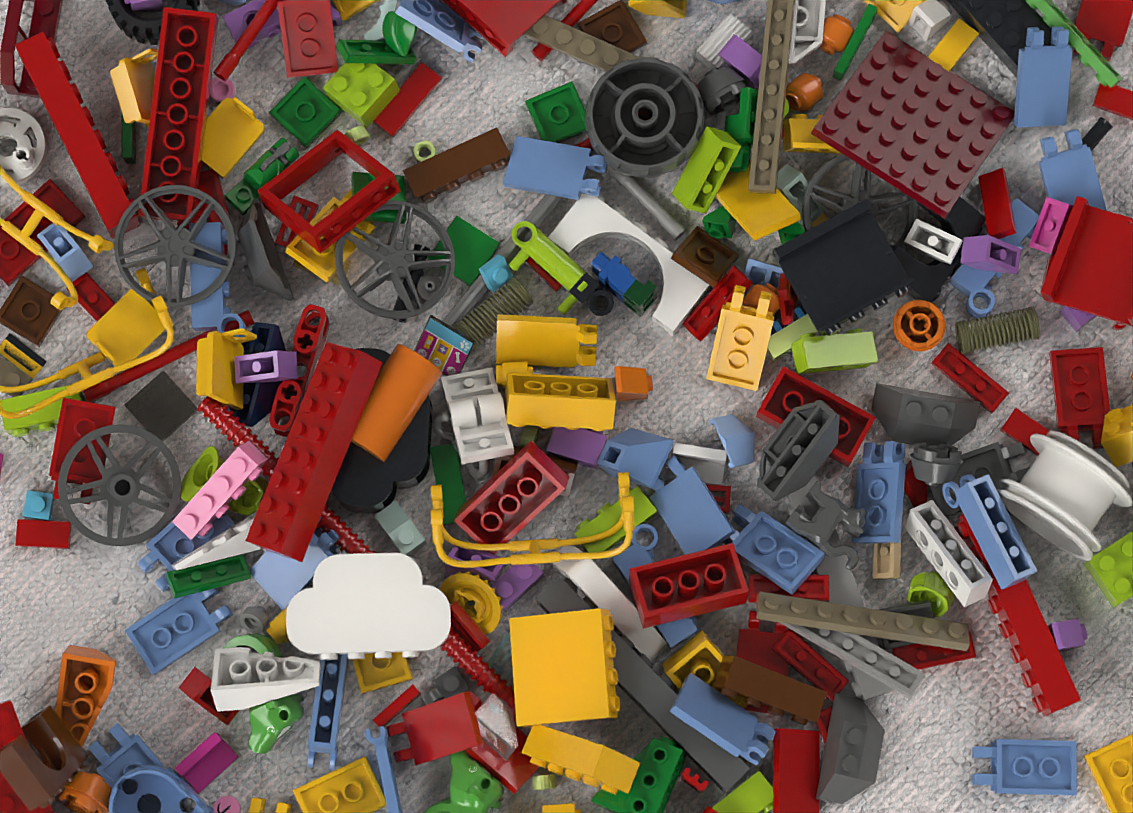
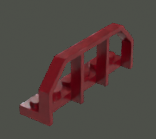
M9 0L0 50L1 85L7 94L40 98L24 64L20 87L15 82V44L28 39L19 25L23 2H34L28 38L44 32L47 39L52 37L56 43L63 0Z

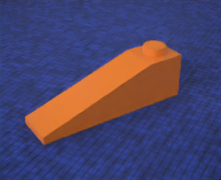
M69 645L62 653L55 712L80 746L83 747L113 687L116 660L97 649Z

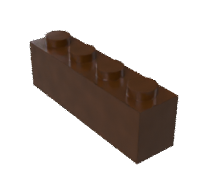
M496 127L404 169L403 174L416 203L423 202V204L434 201L437 195L442 192L451 193L461 187L460 184L466 181L475 182L485 176L484 173L490 170L496 172L508 166L510 153Z
M728 655L723 656L714 683L715 687L722 689L721 694L735 699H737V696L746 698L744 703L760 708L762 704L769 707V713L782 717L784 713L792 716L791 721L805 726L807 722H818L827 692L736 656Z

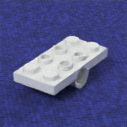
M487 368L441 377V385L448 412L451 415L450 420L461 463L466 464L513 455L514 447L506 422L502 395L498 391L493 369Z

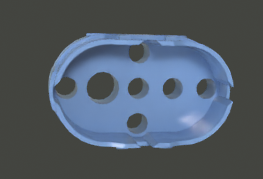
M144 765L126 772L114 784L109 800V813H142L138 805L139 799L148 793L154 794L159 798L161 802L159 813H215L214 809L187 785L177 772L171 767L168 769L159 765ZM126 779H134L137 782L138 788L135 793H128L124 790L123 783ZM191 797L194 799L196 806L193 811L187 812L182 809L181 800L183 798Z

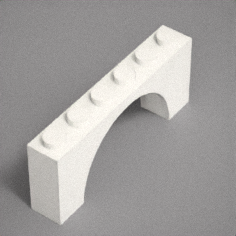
M582 194L580 200L575 202L548 238L569 257L584 245L603 238L626 239L643 247L656 261L663 280L662 298L652 315V321L673 336L711 286L670 259L673 253L667 249L668 245L658 237H655V239L651 238L646 234L647 230L638 222L631 223L625 218L626 214L616 206L611 208L604 203L606 200L602 195L599 194V197Z

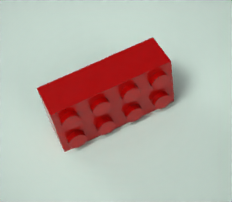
M783 366L758 409L756 417L778 429L793 408L815 403L818 400L824 401L840 416L838 444L828 457L849 467L876 417Z
M530 441L458 509L454 522L478 544L507 543L566 489L569 476L539 447ZM487 551V552H489V553L495 555L498 551Z
M734 543L633 567L629 570L628 580L643 629L747 602L749 591Z

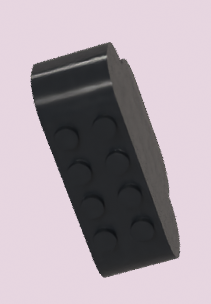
M355 349L383 362L381 368L390 356L389 353L381 349ZM429 395L385 462L350 442L331 489L341 506L354 513H378L393 502L397 489L412 488L425 479L430 468L433 407Z

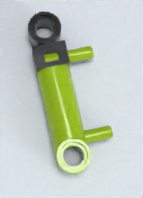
M522 221L513 227L512 240L522 250L509 263V267L517 271L529 256L570 292L568 297L557 308L559 312L565 315L577 301L583 304L585 300L588 301L590 311L597 316H604L611 312L614 306L611 294L606 290H598L597 287L600 284L534 224ZM524 226L532 231V238L527 242L520 241L517 236L518 230ZM603 295L608 299L607 308L597 310L594 307L593 300L596 296Z

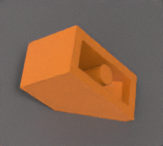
M615 366L614 378L617 402L648 399V391H653L652 375L647 376L646 368Z

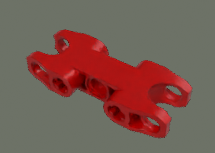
M309 304L302 312L294 335L292 352H296L297 366H305L307 370L302 377L284 380L278 387L269 418L271 428L274 429L276 435L288 437L317 361L323 351L330 326L328 316L323 307ZM313 319H321L318 325H310ZM282 417H290L285 425H279L280 419Z

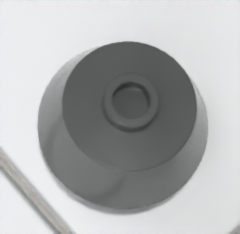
M730 66L710 70L697 85L704 108L710 115H715L725 111L724 107L734 102L736 104L739 103L741 88L747 87V81Z
M926 442L914 444V451L910 454L915 478L925 481V484L931 486H941V484L954 481L963 464V460H961L962 451H958L957 447L946 444H939V446L931 445L927 446V448Z

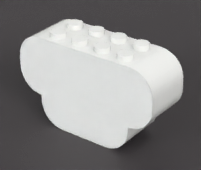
M401 553L337 554L324 559L315 570L313 588L298 592L289 602L286 611V629L292 644L307 654L320 655L322 660H337L338 654H348L349 659H365V653H375V658H392V653L402 652L403 658L419 657V652H428L440 647L446 641L451 627L450 605L446 596L433 586L423 585L421 570L417 563L409 556Z

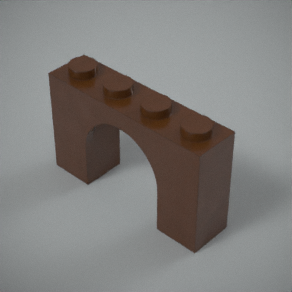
M51 705L31 717L21 727L41 755L43 762L37 757L22 735L0 749V772L30 811L38 806L43 809L55 800V796L65 789L64 786L74 779V775L84 768L82 763L88 757Z

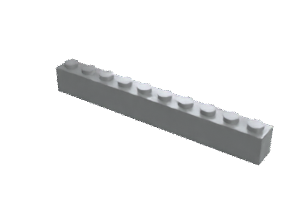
M814 474L805 487L787 495L790 504L787 507L789 517L798 505L805 508V513L808 516L813 517L818 509L806 498V494L815 482H818L816 474ZM836 528L829 540L833 547L841 545ZM796 533L797 535H799L800 537H802L803 539H805L806 541L820 549V547H818L816 544L810 542L808 537ZM825 554V559L817 566L814 572L816 575H829V602L865 608L852 571L845 567L847 563L846 555L830 557ZM859 635L879 647L876 637ZM842 659L846 671H851L855 681L851 682L856 698L861 696L863 701H867L894 691L891 687Z

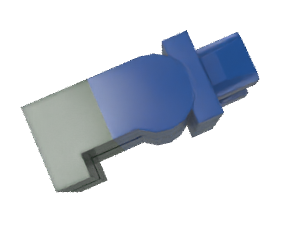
M600 252L591 262L592 272L599 277V286L604 290L609 287V291L639 317L657 299V286L649 280L645 285L640 283L630 274L628 267L623 265L621 259L616 255L611 260L604 253Z

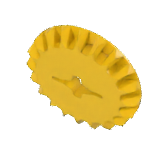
M459 571L454 575L451 574L442 583L439 590L446 596L449 605L457 601L485 635L492 632L499 625L503 606L499 603L501 597L496 596L495 588H491L488 585V580H481L479 574L473 576L469 571L466 573ZM473 600L476 603L469 606L467 602Z

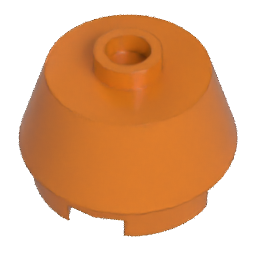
M909 301L897 310L893 319V331L897 340L904 347L913 351H926L934 348L942 340L945 333L946 324L944 316L940 309L929 301Z
M79 771L74 775V779L64 786L65 789L60 793L58 800L68 801L65 807L74 813H109V800L112 788L98 774Z

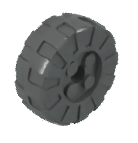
M654 57L627 59L614 65L612 69L599 78L592 88L585 112L587 135L596 154L605 156V163L612 167L613 170L626 176L641 178L659 177L668 172H673L682 166L697 147L705 124L704 104L696 84L678 66ZM649 111L653 116L651 119L644 121L638 117V113Z

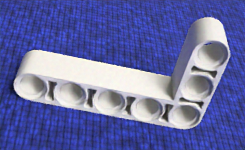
M573 545L563 546L558 550L559 553H583ZM591 559L560 560V562L551 563L563 577H568L596 605L597 609L601 608L610 611L617 631L632 641L635 645L634 649L640 655L643 653L649 660H652L667 645V642L653 626L643 629L638 610Z

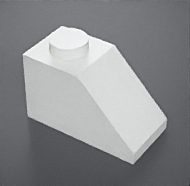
M926 0L913 9L908 25L927 42L948 23L951 16L950 10L941 0Z
M916 219L904 242L912 250L936 261L951 264L963 240Z

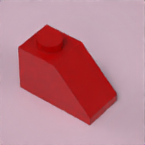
M194 667L178 688L228 726L239 710L217 711L211 693L212 679Z

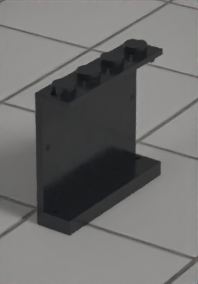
M868 199L857 203L774 249V257L820 336L825 333L828 336L835 334L842 329L840 325L849 320L851 323L857 322L865 317V311L872 307L875 311L888 304L887 299L894 295H897L898 298L906 295L911 291L910 287L915 282L913 277H908L872 215V205Z

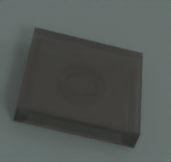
M164 370L124 404L140 424L162 442L198 411L195 404Z

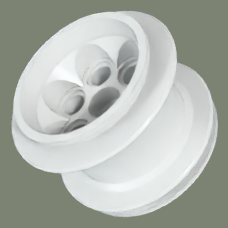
M1049 431L1046 436L1033 434L1030 436V441L1033 447L1040 453L1020 483L1010 479H1000L999 486L1001 489H997V492L1007 512L1029 530L1060 550L1076 558L1090 561L1093 557L1092 551L1098 552L1101 550V544L1091 533L1111 503L1122 507L1132 506V498L1127 492L1130 484L1117 468L1079 441L1057 431Z

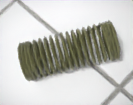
M512 277L510 281L506 282V285H502V288H499V291H495V294H491L488 300H484L481 306L477 305V309L473 308V312L470 311V315L466 314V318L463 317L462 319L463 321L459 320V322L455 323L453 328L458 335L473 343L471 350L475 351L479 348L478 343L480 345L483 344L478 336L483 342H486L484 336L490 339L486 331L491 336H493L492 331L497 333L494 326L497 328L498 314L519 315L517 310L522 313V309L526 310L525 306L529 307L531 303L533 304V299L516 278ZM506 289L510 292L513 298L507 293ZM498 294L503 298V300L505 301V303L500 299V297L498 296ZM496 299L501 303L503 308L497 303ZM488 304L493 308L496 314L490 309ZM485 308L489 310L494 319L489 315ZM481 310L486 314L489 320L483 315ZM478 314L484 319L487 325L480 319ZM474 316L479 320L481 325L475 320ZM471 320L476 324L479 330L473 325ZM466 322H468L471 325V327L474 329L477 335L471 330V328L468 326Z
M1032 306L1022 310L1018 309V311L1004 312V314L1000 313L999 315L991 314L990 317L986 315V317L982 316L981 319L977 317L976 319L972 318V320H962L955 323L956 338L962 354L970 353V351L974 352V348L978 352L979 349L983 350V348L987 350L988 346L992 349L993 346L996 348L997 344L1001 347L1002 344L1006 346V343L1008 345L1011 342L1013 344L1015 342L1020 343V340L1024 343L1025 340L1029 341V338L1032 341L1040 338L1039 320L1036 310Z

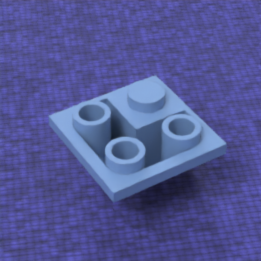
M630 428L607 440L596 464L609 475L618 478L619 472H629L630 482L653 489L675 441Z

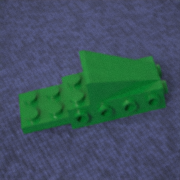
M663 736L659 740L652 738L651 742L633 758V760L640 762L629 793L617 790L615 795L600 789L591 801L595 805L613 813H664L687 755L683 750L677 748L678 745L673 740Z

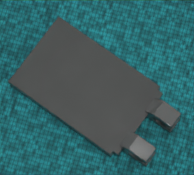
M996 442L962 454L961 460H963V464L953 482L960 488L962 476L970 474L975 479L989 474L996 490L1001 489L999 486L1000 479H1010L1020 483L1030 467L1013 472L1008 459L1024 454L1025 451L1022 443L1019 442L1004 448L1003 444L999 445ZM941 484V486L929 485L934 502L945 517L962 512L960 507L952 508L945 501L943 496L944 484ZM949 488L950 496L956 502V495L953 489Z

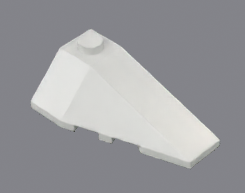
M257 511L179 559L171 566L174 570H180L261 549L245 541Z
M244 647L215 649L211 693L217 711L247 709L317 687L320 683L321 663L320 661L293 656L287 658L275 657L273 653L266 651L264 654L253 653L249 648Z

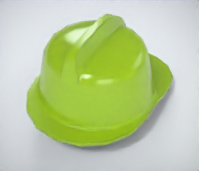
M207 447L184 475L180 494L184 501L190 502L226 461L218 455V450L215 447Z

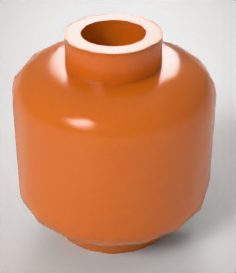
M834 14L832 17H826L824 19L823 44L820 46V49L830 55H834L835 52H844L854 33L851 22L837 14Z
M801 73L787 84L786 98L790 107L797 111H808L823 98L821 80L815 75Z
M766 283L765 286L761 284L753 285L743 299V306L757 309L761 291L769 292L772 295L768 311L773 312L772 316H774L780 307L777 296L778 289L769 283Z

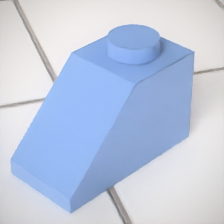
M52 223L37 235L72 282L93 267L81 248L60 225L57 226Z

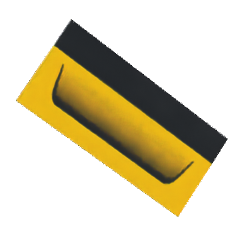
M10 333L0 344V354L32 379L35 378L47 362Z

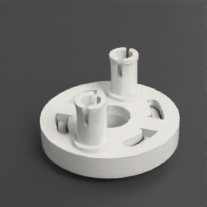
M0 108V145L6 140H14L18 145L16 152L13 151V155L8 157L0 155V165L4 170L13 171L7 173L20 185L33 178L42 168L47 156V139L39 123L28 113L15 108ZM0 175V186H10Z

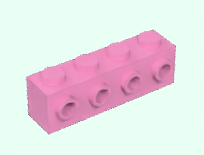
M250 441L240 445L172 522L191 540L199 535L204 537L213 528L211 523L216 517L220 519L230 509L228 504L231 500H237L246 491L244 486L249 480L253 482L263 472L261 467L268 458Z

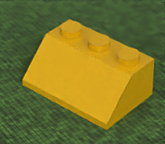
M791 114V118L784 120L783 152L841 154L811 134L813 128L823 115H817V119H807L806 114Z

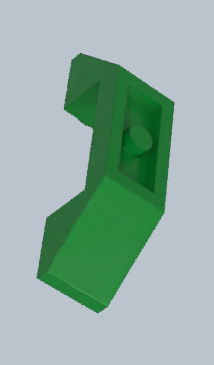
M724 206L704 216V228L710 236L714 238H732L737 221ZM798 221L778 230L781 244L805 232Z

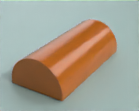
M397 344L378 373L351 442L385 462L442 375L441 370L415 351Z

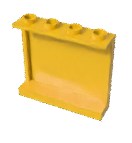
M599 608L509 618L517 726L531 727L532 725L618 718L617 712L620 711V700L616 696L615 685L618 683V673L613 663V658L616 656V647L611 637L614 620L609 610Z

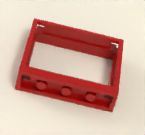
M339 130L333 132L258 190L264 208L320 254L400 192L395 174ZM341 153H345L373 175L375 179L315 226H312L281 200Z

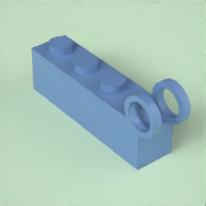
M1016 198L1011 204L1016 234L999 240L1017 246L1022 251L1024 246L1021 243L1026 237L1032 238L1039 215ZM962 264L949 283L968 297L966 301L968 314L973 318L979 317L981 319L982 316H988L995 305V297L990 291L992 286L989 282L994 276L999 279L1003 273L978 270ZM976 297L985 299L988 308L984 310L977 309L973 304V299Z
M221 222L205 223L196 236L195 242L225 255L224 245H228L226 229H224ZM189 223L190 232L196 223ZM198 249L194 256L221 265H225L226 262L224 259ZM190 262L191 296L208 288L217 279L222 270ZM225 281L208 298L191 305L192 328L195 331L218 330V332L223 333L225 332V325L233 320L239 322V329L244 328L247 330L245 322L237 314L231 313L230 307H226V297H230L229 281ZM234 335V336H235V337H244L245 335Z
M970 474L962 476L960 488L953 481L943 485L945 501L952 508H961L1002 590L1026 580L1037 572L989 474L975 479ZM949 488L953 489L956 495V502L951 498Z
M648 524L638 525L633 530L632 546L612 558V562L630 589L628 580L630 568L653 563L652 559L655 558L652 551L657 546L658 534L656 529ZM643 531L649 532L654 539L652 544L649 546L639 545L636 541L638 533ZM695 616L656 625L655 627L671 650L696 634L698 631L696 626L699 622Z
M338 654L337 660H322L321 658L319 660L321 663L320 683L315 689L308 740L309 768H314L316 752L330 754L329 770H335L349 662L348 654Z

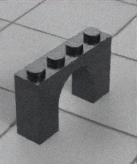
M959 197L945 219L917 202L918 205L940 223L944 232L963 240V237L979 236L983 230L982 225L986 221L985 216L961 197ZM963 242L951 264L934 260L925 265L917 261L899 245H890L908 277H913L915 280L914 284L910 287L911 291L907 294L915 300L935 301L941 293L940 288L944 282L949 280L955 272L954 267L961 259Z

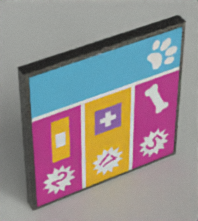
M430 315L414 351L439 368L443 375L450 376L462 372L476 341Z

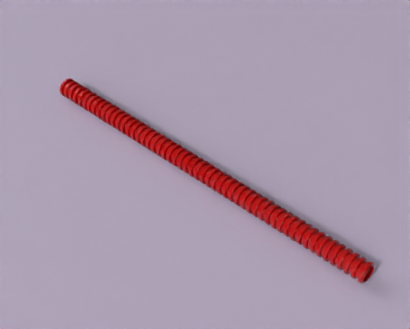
M207 396L199 404L197 410L203 412L205 418L209 417V422L211 424L215 423V428L217 430L221 429V434L223 436L227 435V440L233 441L234 447H239L250 441L266 456L268 460L261 468L264 471L262 474L264 476L268 475V480L270 481L279 457L276 458L273 451H268L270 448L268 446L264 447V442L262 440L258 441V436L256 434L252 435V430L250 428L246 429V424L244 422L240 423V418L234 417V412H229L226 405L223 406L221 402ZM325 504L321 514L322 519L316 527L318 529L321 527L323 529L322 533L326 532L327 534L333 529L339 536L334 545H339L341 552L345 551L347 554L376 553L375 551L371 552L369 550L370 546H365L363 544L364 540H359L357 538L358 534H353L351 532L353 529L351 527L347 528V523L341 522V518L335 516V512L333 510L330 511L328 509L329 506ZM450 627L449 635L441 645V650H446L448 652L447 656H452L454 658L453 662H458L460 664L459 668H464L466 670L465 674H470L472 676L471 680H476L478 682L477 685L484 688L483 691H487L490 694V698L494 697L496 699L495 703H500L502 705L501 709H506L508 711L507 715H512L514 717L513 721L516 722L513 686H508L506 684L507 680H502L500 678L501 675L494 672V668H489V663H484L482 661L483 657H478L476 655L477 651H472L470 649L472 646L470 644L466 645L464 643L466 640L464 638L460 639L458 637L460 634L458 632L455 634L453 632L454 628Z

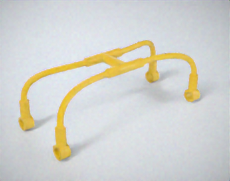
M0 165V175L22 196V200L35 209L22 230L1 218L0 226L35 255H40L66 284L71 297L59 291L52 297L50 303L58 310H62L64 307H73L78 302V294L73 283L57 262L43 250V247L30 238L31 234L43 216H45L55 225H60L69 232L89 241V247L97 254L103 250L110 251L114 248V244L109 240H105L99 234L92 236L65 222L63 217L29 191L23 190Z
M145 267L135 271L140 285L156 295ZM160 295L150 301L151 306L156 310L163 328L167 330V340L160 348L111 369L108 367L93 375L89 368L105 361L106 357L101 352L58 370V373L33 383L11 387L0 385V392L18 393L47 385L59 379L64 380L77 373H80L82 377L76 383L66 386V389L25 410L8 412L0 405V415L8 419L28 416L67 395L72 396L113 377V374L163 354L169 349L174 340L173 322L163 297Z
M629 472L618 473L622 513L619 521L609 530L581 538L510 541V543L504 544L468 543L449 535L443 526L442 520L444 518L442 485H431L433 543L436 546L439 557L445 563L462 568L500 564L560 562V560L601 559L619 555L629 547L632 541L633 530L635 529L633 496H630ZM623 525L626 531V537L622 545L613 550L588 553H559V551L540 553V550L558 549L559 546L586 544L605 539L619 531ZM445 539L452 545L464 549L480 551L510 550L511 552L529 551V553L514 554L511 557L460 561L448 557L443 550L442 544Z

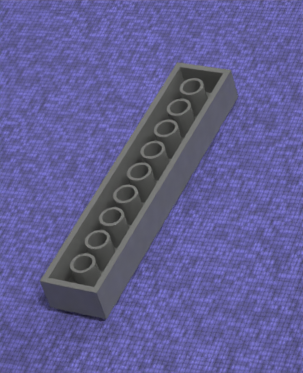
M558 576L536 598L537 604L547 614L597 608L587 596L582 599L577 594L578 587L568 577L563 580ZM614 625L613 630H611V637L616 647V656L613 658V663L618 673L617 685L726 794L750 769L747 766L749 761L741 755L735 757L670 712L677 697V694L671 689L673 683L663 673L658 676L652 670L654 664L643 653L638 656L633 651L635 645L624 634L620 637L615 632L616 626Z

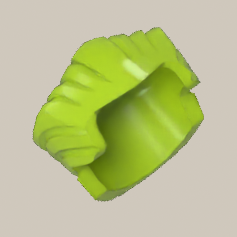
M258 476L253 482L249 480L244 486L246 491L237 500L232 499L228 504L230 510L243 515H251L258 511L260 502L269 484L268 481L261 476Z
M923 572L912 578L907 601L914 603L930 600L932 613L936 617H941L954 602L955 594L938 572Z

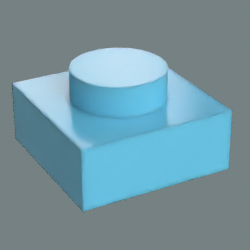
M499 254L479 268L487 288L493 292L513 277L505 258Z
M27 490L23 517L51 521L54 504L53 494Z

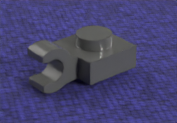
M454 666L433 680L437 688L423 695L422 700L425 705L437 702L441 698L445 699L466 692L470 688Z

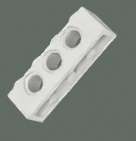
M928 501L911 509L905 529L961 604L966 607L986 598L993 580L934 501Z

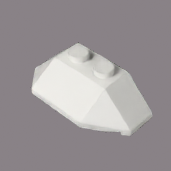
M795 0L789 64L797 63L823 44L826 0Z

